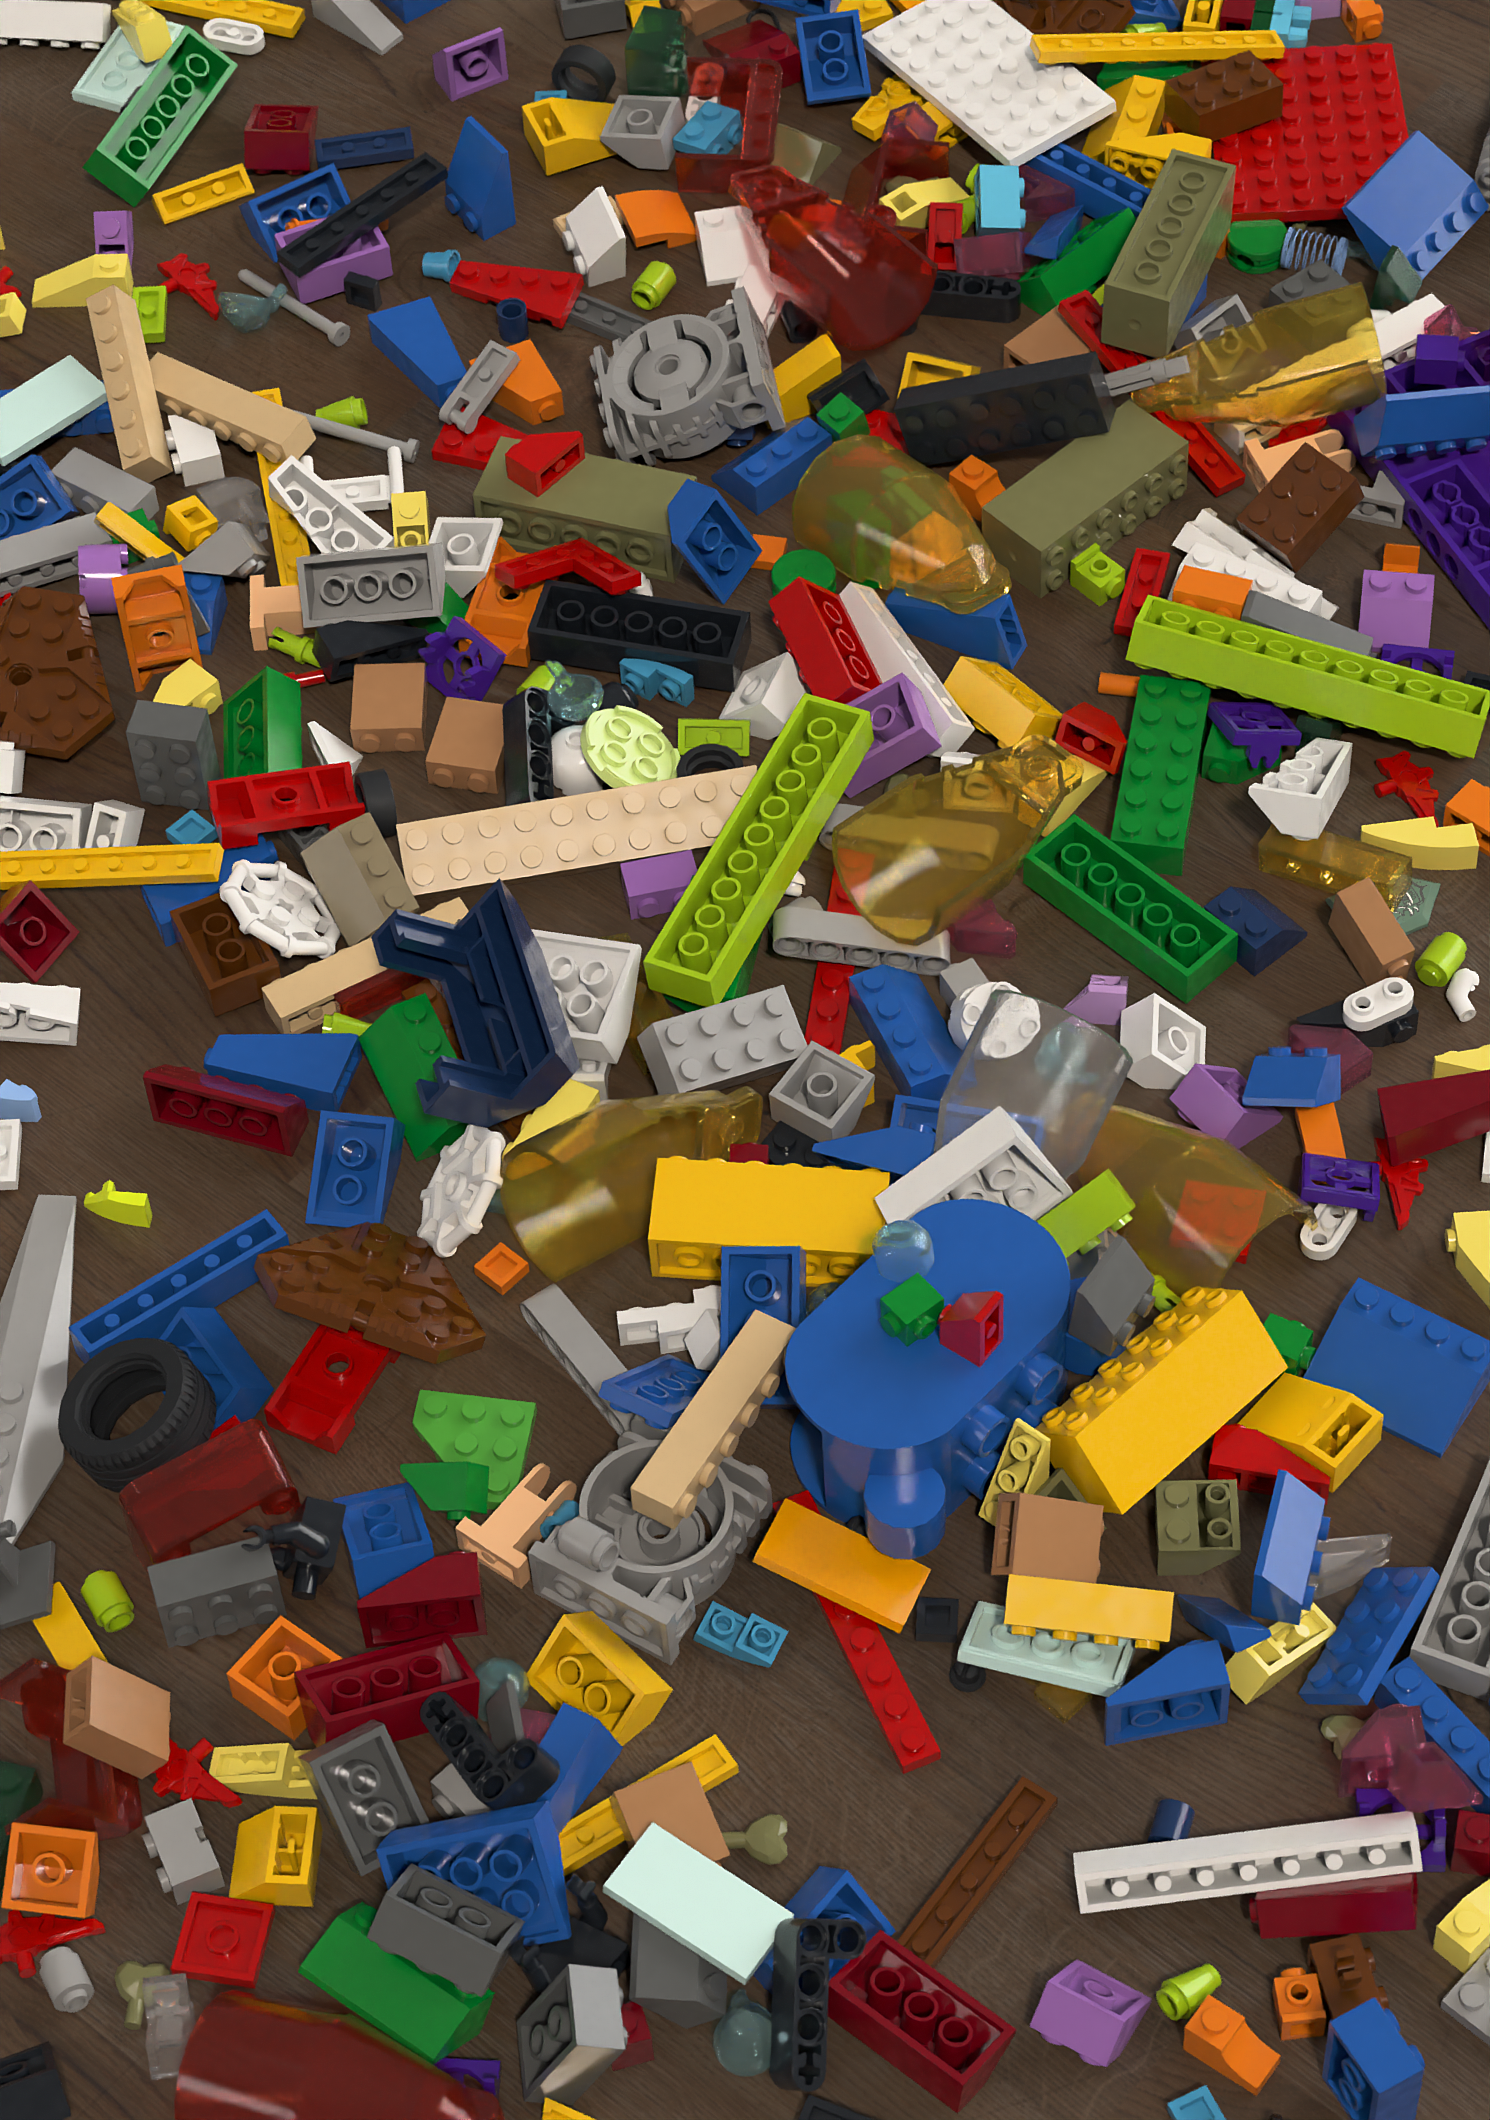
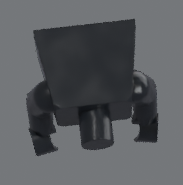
M307 1496L290 1522L272 1525L267 1530L257 1525L244 1529L242 1532H255L258 1534L260 1542L258 1545L243 1544L241 1547L246 1551L252 1552L260 1549L264 1544L272 1543L273 1546L287 1544L286 1548H270L275 1569L282 1571L285 1578L294 1580L293 1597L302 1600H314L316 1598L317 1586L322 1585L333 1570L346 1505Z
M574 1873L565 1888L577 1897L578 1907L582 1915L579 1920L569 1917L571 1937L554 1942L529 1946L531 1948L526 1951L523 1946L525 1936H522L508 1948L509 1955L522 1969L530 1985L538 1994H542L568 1964L613 1968L617 1970V1979L631 1964L628 1945L603 1932L608 1921V1913L597 1895L593 1893L596 1883L591 1880L585 1883Z

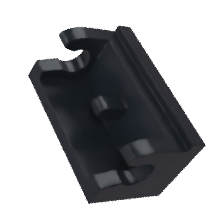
M864 358L807 394L817 412L823 409L840 392L862 409L865 415L890 400L888 394L878 381L877 376Z

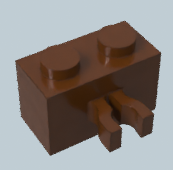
M1359 1933L1309 1944L1307 1966L1310 1974L1317 1973L1328 2029L1330 2021L1374 1997L1383 2010L1389 2009L1386 1991L1383 1986H1376L1372 1974L1376 1972L1372 1950L1370 1947H1363Z

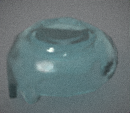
M895 1220L882 1226L872 1240L873 1256L876 1260L878 1271L884 1278L895 1282H905L917 1272L923 1277L927 1275L934 1264L935 1257L931 1236L927 1229L913 1220Z
M493 1657L480 1662L473 1670L480 1680L478 1717L488 1722L487 1703L505 1681L508 1680L515 1682L521 1714L523 1704L529 1698L530 1682L526 1670L512 1659Z

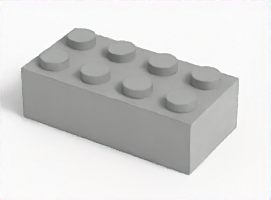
M784 985L654 1022L637 1037L664 1107L788 1070L808 1046Z

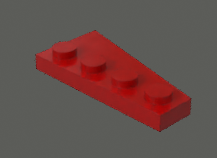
M460 260L449 284L452 293L485 304L490 301L500 303L507 298H518L526 304L528 318L537 321L544 318L550 320L552 326L562 329L581 292L584 280L580 273Z
M462 406L460 411L463 412L466 408ZM480 415L475 430L470 434L459 430L455 423L447 424L445 422L431 450L432 459L484 471L500 436L523 440L527 434L483 415Z

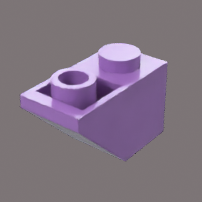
M132 211L93 212L96 254H128L130 268L132 269L134 248Z

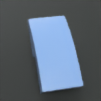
M6 1079L0 1085V1119H20L21 1122H38L42 1116L35 1092L26 1085L19 1086Z

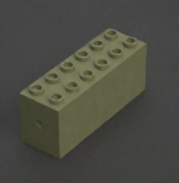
M1175 149L1171 150L1104 284L1102 343L1159 359H1166L1231 225L1236 165Z
M1129 399L1116 409L1109 432L1074 439L982 507V555L1041 599L1050 591L1057 590L1070 577L1071 560L1091 545L1097 543L1100 546V551L1106 553L1113 544L1125 535L1132 534L1137 526L1149 517L1156 516L1161 508L1184 494L1187 490L1189 442Z
M500 436L473 493L476 518H502L504 523L499 536L513 549L534 553L554 545L584 538L637 571L643 572L645 577L675 582L684 562V557L672 543L667 506L687 479L697 482V476L585 453L583 461L542 495L536 497L507 477L505 453L514 444H518L521 439Z

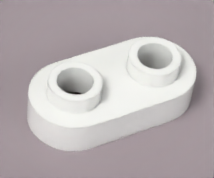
M216 18L208 21L203 27L204 39L219 50L254 55L265 46L264 32L260 26L255 24Z
M1390 977L1355 992L1344 1001L1343 1021L1353 1030L1368 1031L1402 1016L1412 1007L1413 988L1404 979ZM1359 1006H1366L1367 1008L1362 1009Z
M1318 1203L1300 1232V1248L1304 1255L1313 1260H1326L1334 1256L1356 1223L1357 1209ZM1334 1214H1340V1215H1342L1343 1217H1342V1218H1335V1217L1332 1216V1215H1334ZM1322 1242L1324 1245H1316L1314 1243Z

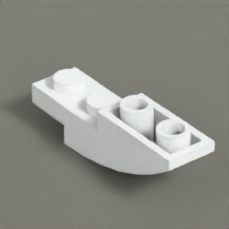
M710 1285L702 1289H693L694 1303L683 1304L676 1302L660 1307H633L626 1311H617L620 1346L659 1341L661 1354L688 1350L684 1338L707 1308L721 1310V1286Z

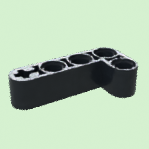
M903 268L894 273L887 298L888 330L893 335L899 337L911 335L917 328L920 315L1011 323L1016 321L1021 315V286L1016 280L1010 278Z
M531 686L507 700L503 705L506 806L554 798L551 738L562 728L572 726L577 721V710L570 699L545 689Z
M439 1691L433 1693L423 1702L420 1709V1718L475 1797L492 1811L535 1803L557 1781L560 1774L558 1761L532 1739L525 1738L517 1741L501 1755L473 1715L446 1692Z
M789 1918L779 1923L775 1930L770 2073L774 2084L780 2089L811 2092L821 2087L825 2080L829 1959H854L862 1954L866 1947L867 1938L863 1926L857 1921ZM803 1931L804 1941H803V1944L801 1945V1943H800V1934H801V1932ZM838 1933H840L841 1937L839 1946L837 1944ZM800 1975L802 1976L803 1980L801 1989L799 1988L798 1983ZM799 2019L801 2021L800 2033H798L797 2029Z

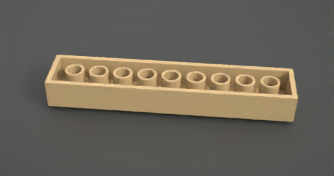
M757 765L396 824L404 877L415 900L488 889L499 878L506 886L620 867V863L686 850H692L693 854L709 852L755 776Z

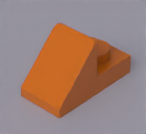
M1385 542L1382 571L1418 574L1420 545Z

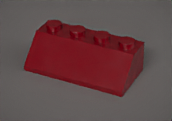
M164 1064L145 1071L143 1075L153 1121L290 1157H293L309 1123L305 1100L293 1094H280L265 1090L255 1084L246 1085L230 1081L224 1076H211L199 1073L185 1066L176 1067Z
M447 1632L294 1672V1681L307 1730L316 1747L372 1719L385 1725L392 1742L429 1733L420 1718V1709L427 1697L439 1691L446 1692L469 1711L476 1720L478 1719L480 1680Z
M879 1930L866 1943V1947L860 1956L850 1959L829 1981L828 2017L957 2114L985 2085L1016 2034L1017 2029L882 1930Z

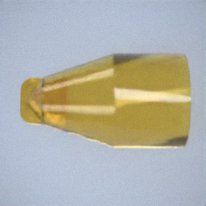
M1362 282L1261 309L1252 314L1253 320L1237 328L1230 324L1222 328L1224 334L1206 343L1201 338L1164 357L1143 362L1147 363L1161 358L1170 360L1187 356L1190 372L1171 377L1169 382L1131 392L1132 400L1139 408L1144 409L1148 413L1162 411L1175 421L1286 427L1372 404L1384 395H1387V384L1373 316Z
M857 434L834 442L813 460L800 479L792 504L795 541L807 549L826 555L833 562L837 570L852 580L861 583L866 579L879 582L880 588L889 590L892 586L905 589L907 596L943 605L956 614L975 612L1010 591L1012 582L1009 570L995 560L991 549L955 487L940 475L879 436Z
M1037 734L1024 738L1014 746L973 757L970 764L956 768L953 764L942 767L941 772L926 777L922 773L910 776L833 828V862L844 891L856 910L878 932L900 944L918 946L933 939L1009 886L1061 806L1065 796L1081 785L1084 773L1083 764L1049 737Z
M744 1086L727 1095L717 1090H700L605 1099L517 1144L504 1155L500 1168V1177L503 1178V1184L500 1188L501 1202L512 1232L526 1255L555 1283L642 1237L649 1231L657 1158L682 1156L688 1160L707 1161L712 1158H718L729 1162L730 1144L757 1142L762 1119V1096L751 1087Z
M1098 1095L1091 1096L1081 1102L1052 1130L1051 1139L1055 1153L1073 1168L1083 1186L1106 1169H1110L1136 1204V1207L1129 1212L1133 1219L1117 1230L1116 1233L1127 1240L1152 1274L1160 1275L1166 1280V1286L1180 1299L1186 1291L1196 1286L1220 1288L1225 1274L1240 1252L1260 1231L1277 1218L1290 1213L1302 1224L1307 1225L1311 1231L1318 1227L1317 1217L1309 1204L1226 1139L1114 1103L1111 1099Z

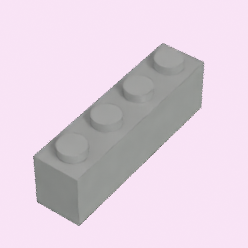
M93 512L74 517L67 521L0 540V597L10 592L13 594L23 586L36 587L79 574L78 546L112 544L109 534L94 523L97 514Z

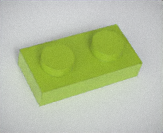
M166 285L133 287L132 298L136 301L144 342H165L168 298Z
M679 718V754L684 755L688 750L702 744L715 743L729 747L737 752L739 756H750L751 719Z

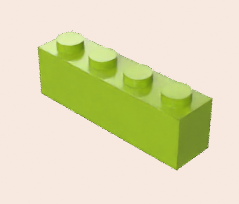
M1108 1168L1036 1222L1053 1236L1065 1258L1077 1250L1084 1255L1101 1243L1097 1235L1110 1227L1113 1232H1116L1133 1218L1129 1212L1136 1207V1204Z

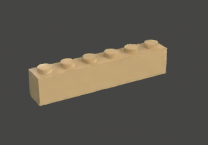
M112 285L86 298L123 471L149 483L172 472L173 468L136 301L118 287Z
M159 352L149 361L159 409L165 411L168 415H177L214 430V433L224 441L229 439L236 442L249 452L254 450L261 453L274 463L278 461L284 463L291 455L298 460L316 440L307 417Z
M457 897L449 902L441 903L420 915L457 925L469 910L460 897ZM370 937L349 948H343L336 954L321 961L308 964L303 969L284 978H278L261 989L266 1011L280 1033L301 1034L322 1024L324 1014L334 1015V1011L344 1014L421 977L380 966L372 938Z
M755 1309L630 1487L633 1510L675 1530L683 1517L687 1519L692 1514L697 1504L698 1495L704 1487L709 1488L718 1473V1466L724 1457L729 1458L732 1456L737 1448L742 1431L745 1427L750 1428L755 1423L762 1402L766 1397L771 1398L775 1394L780 1383V1376L785 1371L786 1350L790 1338L796 1330L795 1327Z

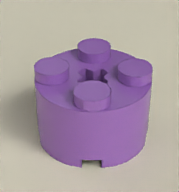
M127 543L78 546L80 595H83L89 614L118 613L111 578L128 574V567H121V564H128Z

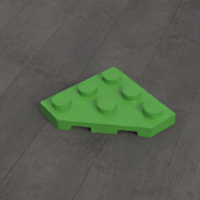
M420 1390L412 1424L414 1432L435 1453L438 1462L467 1461L489 1466L487 1509L496 1510L523 1479L537 1407L536 1403Z

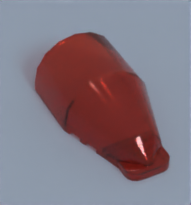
M765 165L739 171L730 176L728 192L740 202L741 215L769 278L778 293L833 341L852 351L874 350L895 340L915 322L929 301L938 265L880 217L870 214L867 218L854 212L855 205L848 202L839 205L829 200V193L796 178L788 170L780 166Z
M238 1990L219 1993L200 2015L189 2036L179 2068L174 2102L175 2120H504L502 2106L492 2093L464 2086L455 2078L350 2013Z

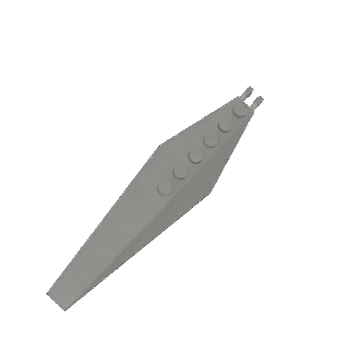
M38 1194L0 1301V1523L10 1519L11 1522L15 1523L17 1528L16 1535L5 1538L13 1545L64 1465L65 1448L59 1436L58 1417L61 1400L68 1386L70 1331L68 1327L71 1326L76 1196Z

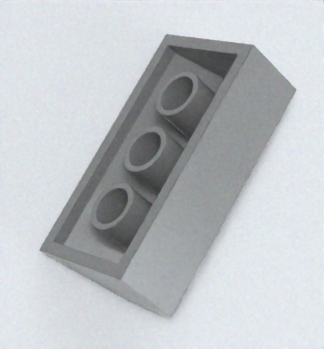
M442 543L312 554L296 558L304 628L320 627L347 620L376 622L442 615L446 580Z

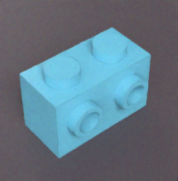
M979 165L974 176L976 239L1015 240L1020 229H1024L1026 215L1025 209H1020V198L1024 196L1025 185L1024 178H1019V166Z

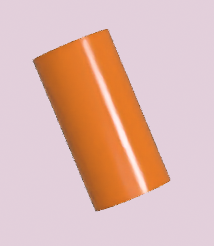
M1101 672L1098 693L1136 698L1140 677Z

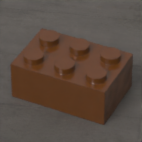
M1248 50L1166 80L1165 113L1185 134L1211 139L1214 142L1281 117L1284 84Z
M1304 442L1236 520L1247 539L1259 545L1296 574L1365 496L1356 477L1307 442Z
M220 892L169 911L175 939L215 1017L262 999L263 993L261 988L281 978L279 963L269 944L250 933L244 934L239 929L240 923L228 903L220 898Z

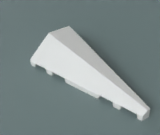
M1211 508L1202 509L1195 521L1186 522L1172 544L1188 553L1195 542H1198L1300 582L1294 578V572L1259 545L1241 535L1236 527L1233 525L1228 526L1216 517L1217 513ZM1322 597L1321 617L1331 620L1339 610V607Z

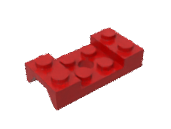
M350 762L207 781L208 806L223 849L258 845V833L276 832L326 824L330 832L335 827L365 814L364 802L358 803L354 791ZM290 798V801H281L280 799Z
M319 1324L264 1408L268 1426L336 1455L356 1425L354 1415L388 1362L395 1364L402 1352L362 1339L364 1332L358 1331L351 1326L348 1333ZM339 1361L349 1364L348 1368L340 1373H333L328 1370L330 1365Z

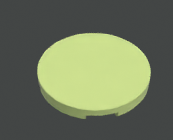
M616 705L614 709L596 710L588 718L581 730L580 744L586 761L593 771L613 788L677 778L676 768L681 758L678 748H673L669 740L661 732L663 727L653 718L630 707Z

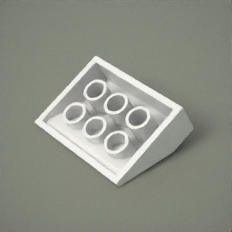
M531 929L543 951L577 1058L617 1064L630 1032L642 951L639 944Z
M999 1105L874 1199L889 1228L896 1233L918 1212L944 1201L955 1199L991 1201L1016 1209L1037 1221L1074 1193L1019 1124Z

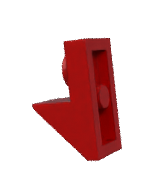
M930 202L927 269L961 270L963 203Z

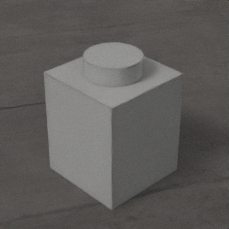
M970 958L961 963H953L945 970L940 971V995L948 1007L951 1008L954 999L963 990L989 981L974 959Z

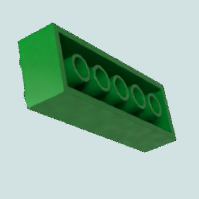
M186 25L82 168L135 208L238 64Z
M1140 675L1110 840L1154 873L1182 876L1209 719L1207 712L1211 701V688L1202 681Z
M1075 814L1023 855L1024 884L1185 1004L1191 1001L1237 961V932Z

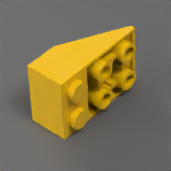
M550 97L521 106L524 135L547 176L617 154L602 143L600 139L614 104Z
M1173 133L1107 141L1105 144V166L1152 190L1172 149L1211 159L1212 140L1184 133Z
M1284 1373L1237 1424L1260 1431L1331 1477L1329 1491L1333 1493L1381 1440L1384 1415L1350 1392Z

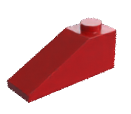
M1224 1424L1215 1432L1209 1462L1208 1480H1237V1490L1273 1495L1278 1469L1285 1470L1325 1500V1505H1327L1331 1477L1258 1430L1249 1429L1240 1424Z

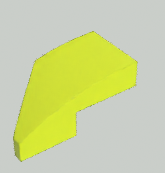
M109 1180L103 1184L101 1191L96 1194L89 1192L85 1196L84 1207L102 1217L123 1224L150 1228L153 1215L148 1195L145 1193L116 1191L114 1182Z

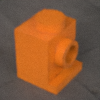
M1342 0L1341 20L1354 42L1358 43L1379 37L1383 29L1380 23L1384 20L1381 6L1376 4L1374 0Z
M1303 1968L1284 1970L1279 1978H1274L1272 1989L1281 2041L1324 2036L1326 2014L1325 2009H1323L1317 1973L1306 1974V1970ZM1303 1997H1306V1998L1303 1999V2000H1297V1999H1295V1998H1303Z

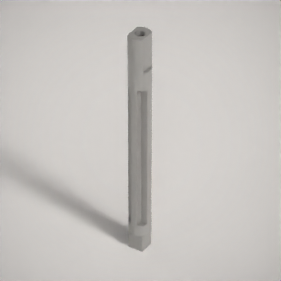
M1181 356L1170 360L1161 358L1107 373L1104 376L1111 397L1169 382L1171 377L1189 373L1190 368L1187 356Z

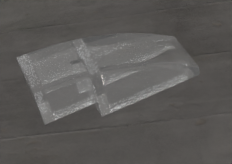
M1391 1534L1327 1539L1326 1542L1319 1540L1317 1551L1323 1552L1319 1576L1311 1575L1309 1586L1315 1587L1313 1600L1348 1588L1364 1579L1372 1568H1380L1387 1563L1390 1557Z

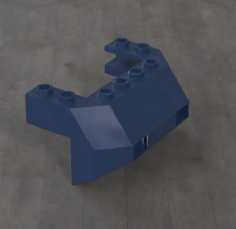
M500 878L457 925L395 909L372 935V942L380 966L441 982L465 1059L463 1061L441 1055L432 1064L438 1083L419 1079L415 1083L425 1114L487 1128L546 1104L580 1068L543 951L516 899Z

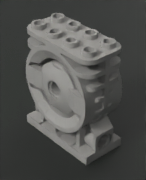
M744 286L731 290L733 303L711 310L706 318L691 314L667 316L642 326L624 342L620 338L613 340L614 355L608 358L601 345L593 348L594 355L590 356V362L594 373L598 375V379L594 380V385L599 398L603 400V403L598 404L601 417L608 426L603 428V433L609 448L615 447L616 459L636 464L635 457L642 454L646 464L653 466L656 465V457L680 459L704 453L722 443L737 428L744 429L767 420L773 431L786 427L766 332Z
M636 1414L631 1420V1431L623 1432L618 1438V1450L610 1451L588 1476L579 1502L578 1517H583L613 1534L615 1541L620 1544V1553L614 1565L604 1572L599 1569L592 1571L559 1551L558 1533L562 1525L554 1528L544 1544L537 1540L529 1550L528 1556L535 1594L571 1613L593 1611L622 1640L672 1665L680 1653V1640L696 1619L695 1605L705 1601L723 1585L734 1566L736 1553H743L747 1547V1537L755 1536L760 1529V1519H766L773 1510L772 1491L768 1482V1475L761 1468L755 1465L747 1466L731 1456L729 1458L724 1457L718 1466V1473L709 1488L704 1487L697 1497L694 1511L687 1519L683 1517L675 1530L633 1510L630 1487L672 1429V1427L668 1429L651 1427L644 1422L645 1418ZM696 1510L704 1516L712 1532L710 1543L706 1541L704 1524ZM660 1534L666 1535V1537L662 1539L653 1538L654 1536Z

